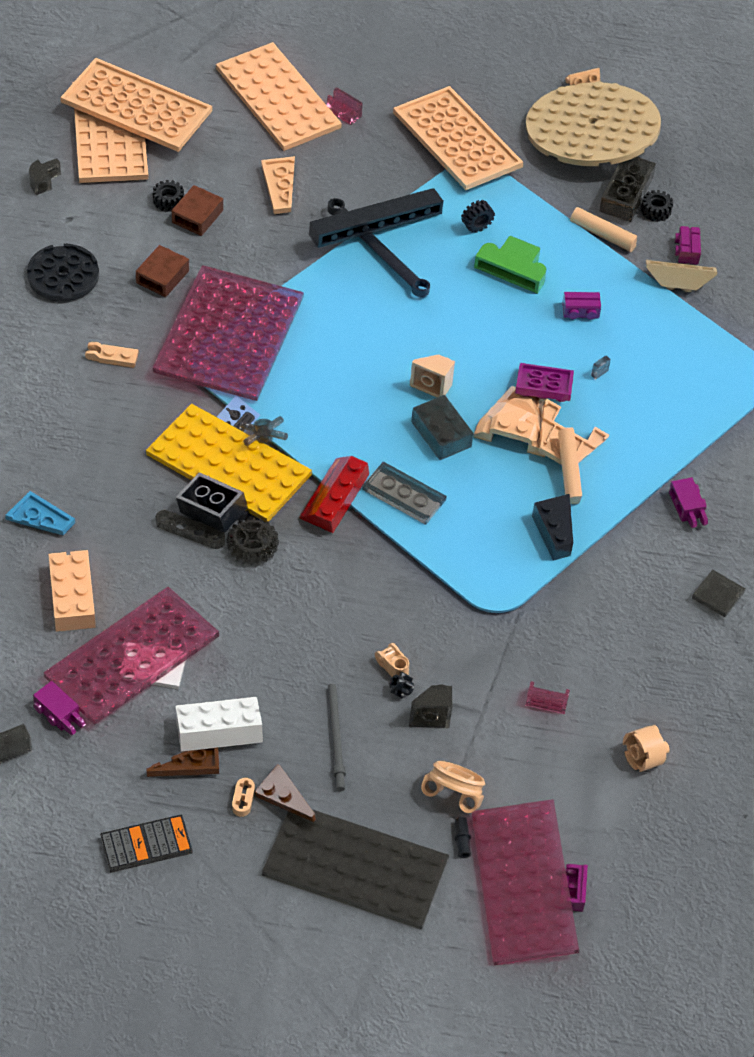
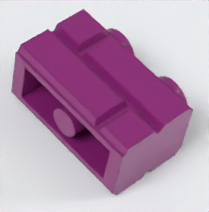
M679 227V232L675 233L674 243H678V246H675V256H678V262L681 264H699L701 256L700 228Z
M564 292L562 301L564 318H599L601 312L600 292Z

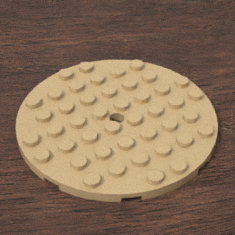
M597 81L595 83H580L559 87L541 97L533 104L527 114L526 130L533 146L546 156L552 155L557 157L560 162L573 165L599 166V163L610 162V164L621 163L644 153V149L652 146L659 136L661 117L655 104L640 92L617 83L610 84Z

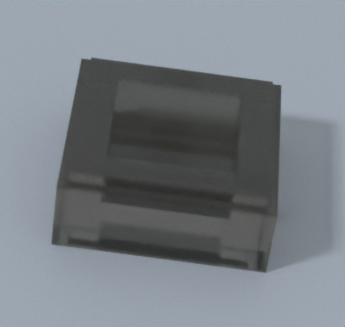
M607 355L593 364L591 376L595 380L609 371L611 359Z

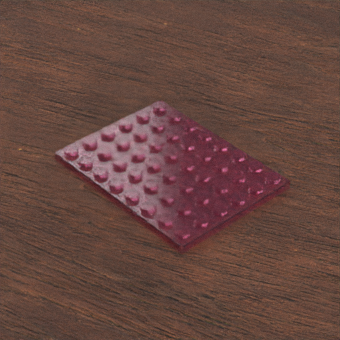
M202 265L153 366V373L258 401L303 300L304 292Z

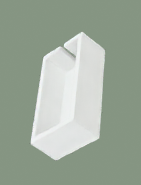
M257 697L176 706V722L181 751L263 742L262 721Z

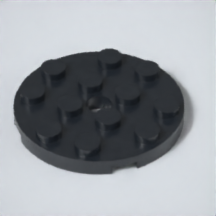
M63 243L64 246L56 247L50 245L39 250L28 263L27 275L30 286L36 293L52 301H70L84 297L93 290L99 279L98 263L90 251L81 246ZM60 271H61V272H63V271H67V272H68V273H64V274H62V273L59 274Z

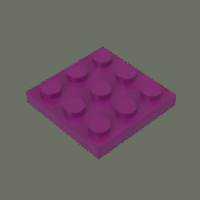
M520 363L515 394L525 397L536 396L540 399H556L559 402L570 401L574 370Z

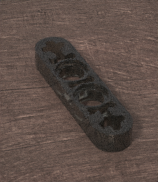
M161 510L155 516L156 525L162 530L213 549H220L225 545L224 532L168 510ZM180 523L187 525L184 529H179L176 526ZM196 530H202L204 531V534L198 536L195 535L194 532Z

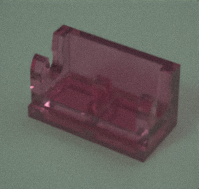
M337 87L333 91V97L328 95L327 106L340 119L352 125L362 117L363 103Z
M530 682L525 706L565 714L569 689H566L564 694L534 687L535 682Z

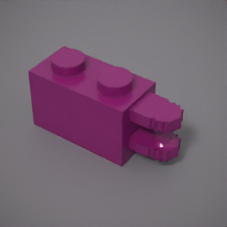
M693 477L671 481L669 495L681 522L688 521L691 528H696V519H699L703 526L707 525L706 501L704 498L702 499L699 486L695 484Z
M50 681L33 695L35 710L39 714L43 713L52 726H57L61 731L64 729L70 735L76 733V730L71 725L72 722L76 723L80 728L86 725L83 718L80 717L79 705L53 681Z

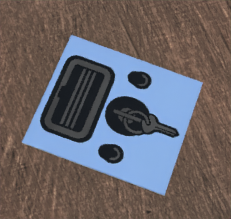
M235 396L217 418L245 433L260 414L239 397Z

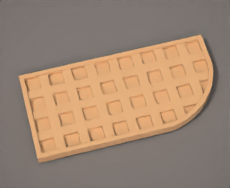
M74 108L79 183L149 179L144 137Z

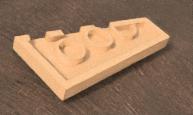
M295 156L261 160V167L274 214L291 212Z

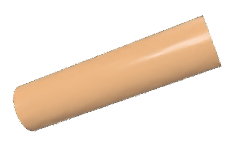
M576 207L572 213L570 221L581 226L586 231L629 252H632L636 247L637 235L579 207Z
M573 427L563 428L558 431L565 495L570 494V504H579L582 498L575 432Z

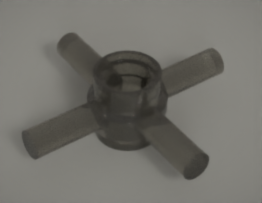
M281 416L272 421L269 419H259L254 424L242 421L239 425L240 429L254 432L243 440L244 445L248 446L256 440L259 443H268L273 440V437L287 440V433L274 430L275 427L284 422V419Z

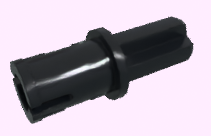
M460 816L455 819V840L457 841L458 857L468 858L471 856L469 841L471 835L468 830L467 818Z

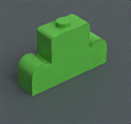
M513 236L507 238L501 249H498L497 245L493 243L482 245L475 256L474 268L537 294L544 285L547 270L544 264L538 262L540 247Z

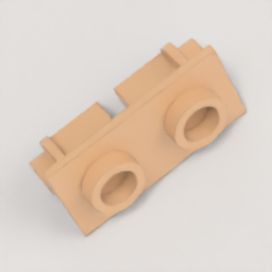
M600 68L570 74L565 78V81L570 85L595 83L600 81Z

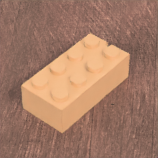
M88 550L70 552V555H66V552L49 554L56 632L96 628Z

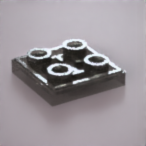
M712 569L694 592L692 599L726 617L745 593L746 588Z

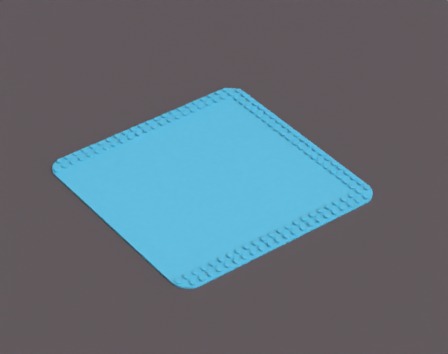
M445 169L413 192L417 193L434 188L444 200L442 214L372 233L420 279L429 281L430 292L426 297L415 296L412 293V287L359 237L342 242L199 344L192 353L190 365L194 378L225 405H228L237 396L259 413L260 416L251 426L291 459L310 468L312 476L321 482L336 458L353 456L367 462L369 476L350 507L469 604L482 611L504 613L515 610L527 602L754 409V351L666 287L661 286L656 280L581 226L571 222L567 216L508 174L465 190ZM477 200L487 201L495 213L494 221H491V225H487L488 228H483V231L480 232L478 230L477 233H472L461 220V215L464 214L463 210H467L466 207H470L471 203H476ZM513 236L540 247L538 262L544 264L547 270L544 285L538 294L474 268L475 256L482 245L493 243L497 245L498 249H501L507 238ZM564 292H600V317L595 319L564 318L562 306ZM439 354L455 361L452 386L443 400L410 386L412 361L414 359ZM520 363L574 370L571 400L559 402L556 399L547 398L561 407L554 421L565 428L573 427L575 434L588 440L594 427L609 434L605 442L578 463L582 498L579 504H570L574 542L571 556L554 561L532 518L535 502L565 495L562 465L547 456L541 457L527 453L528 443L498 434H494L491 442L473 437L479 420L511 386L516 387ZM380 472L440 505V507L429 518L369 485V482Z

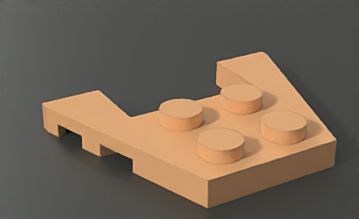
M546 399L543 404L538 452L561 464L558 431L565 427L554 421L561 407ZM594 427L588 440L575 434L578 463L605 442L609 434L597 427Z

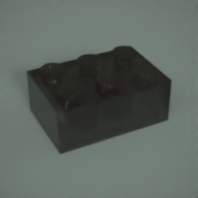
M445 395L413 407L411 422L439 460L472 447L474 433Z

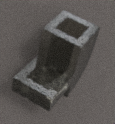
M56 158L41 164L39 160H36L30 165V187L36 195L52 189L51 178L61 175L60 161Z

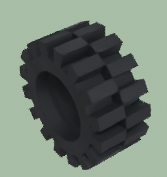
M166 180L165 183L160 181V184L157 183L156 187H153V203L161 211L165 209V212H168V209H171L172 212L173 208L184 197L183 186L179 182L175 184L174 180L171 182ZM167 194L173 195L172 197H164Z
M651 190V193L648 191L642 200L641 212H643V216L646 215L647 219L651 218V221L657 219V222H660V219L662 221L666 218L668 219L673 208L672 197L670 198L669 194L665 195V191L660 193V190H657V192ZM653 204H657L662 207H655L653 206Z
M477 200L476 203L472 202L470 207L467 206V210H463L464 214L461 215V220L468 230L472 233H477L478 230L481 232L483 228H488V224H492L491 221H494L495 213L487 201Z

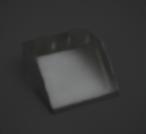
M443 684L431 685L411 702L409 727L449 728L452 713V686Z

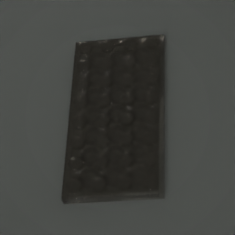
M313 810L316 818L314 822L289 811L287 812L263 868L262 876L421 930L423 929L449 860L448 854Z

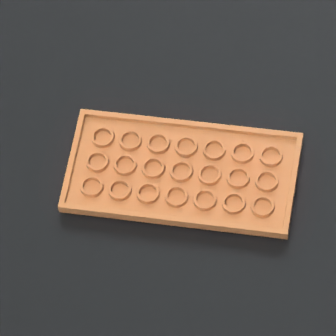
M273 42L216 64V70L283 151L341 128L342 123Z
M95 58L61 96V103L177 152L182 149L212 112V106L98 58Z
M450 86L393 108L395 116L465 190L523 167V161Z

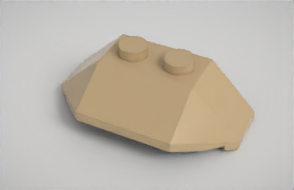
M646 260L647 269L658 283L668 290L681 288L682 291L692 292V290H698L717 275L715 267Z

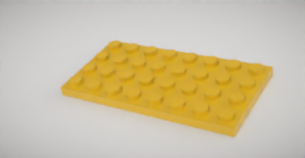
M192 403L146 449L147 456L190 480L200 472L244 492L248 506L246 510L266 523L276 515L312 475L310 468Z

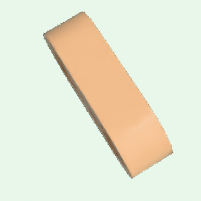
M242 778L236 784L232 811L239 817L247 816L251 811L255 784L249 778ZM244 786H248L246 794H243ZM241 800L244 801L243 809L239 808Z

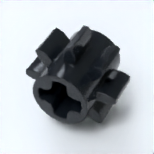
M403 672L400 673V676L394 675L389 683L390 688H392L390 692L403 699L404 695L409 696L414 690L413 678Z

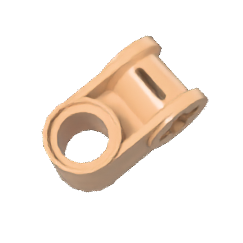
M390 643L388 648L382 651L375 652L377 662L391 677L396 674L400 676L401 672L409 675V660L394 643Z

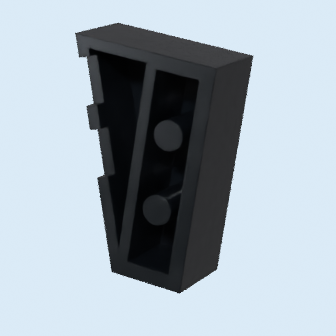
M570 494L535 502L532 518L552 560L571 556L574 542Z

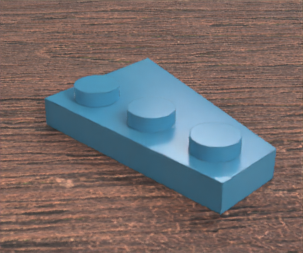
M31 491L5 515L6 520L59 535H64L75 524V518Z

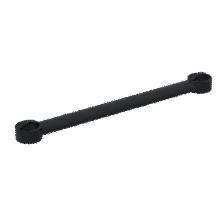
M333 198L328 201L327 211L329 214L336 215L348 211L343 200ZM371 233L359 237L412 287V293L415 296L426 297L429 294V281L420 279L374 234Z

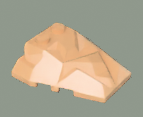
M511 386L479 420L473 437L488 442L492 441L494 434L528 443L527 453L545 457L544 454L538 452L543 404L546 399L515 394L516 387Z

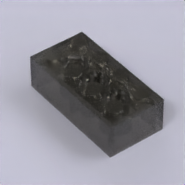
M639 157L619 163L602 195L599 212L632 222L643 200V196L653 179L656 163Z

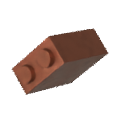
M193 185L173 208L172 223L202 236L222 213L223 198Z
M159 245L136 270V283L163 297H167L189 272V259L169 248Z

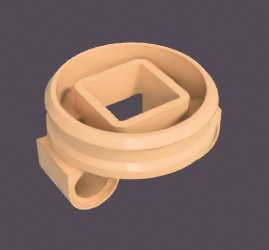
M446 761L433 763V770L425 775L421 785L422 792L426 796L432 797L437 795L445 786L462 793L459 806L463 812L472 813L481 806L484 798L481 794L485 781L480 775L454 763ZM429 781L436 783V791H432L429 788ZM467 797H470L474 800V807H469L467 805Z

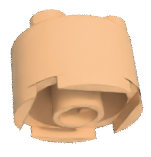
M656 725L629 732L623 738V745H627V751H624L626 759L634 770L639 769V772L662 765L666 760V753H669V745L666 741H663Z

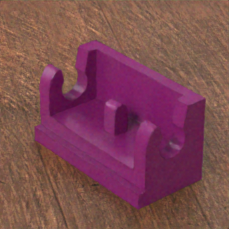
M567 864L566 869H563L560 909L583 912L586 901L588 865Z

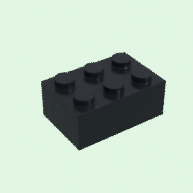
M200 472L176 496L180 513L224 533L248 508L244 492Z

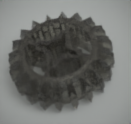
M246 517L245 522L239 520L238 525L233 524L232 529H229L227 548L231 556H235L237 561L242 560L243 564L250 562L252 566L253 562H257L258 565H260L261 561L267 563L268 558L272 559L274 553L277 552L279 545L278 533L275 531L274 526H270L269 521L263 523L262 518L257 521L255 517L252 520H248Z

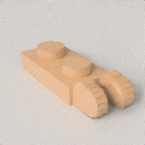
M89 342L87 346L89 350L86 351L85 357L88 360L99 361V363L134 368L139 350L101 345L99 342Z

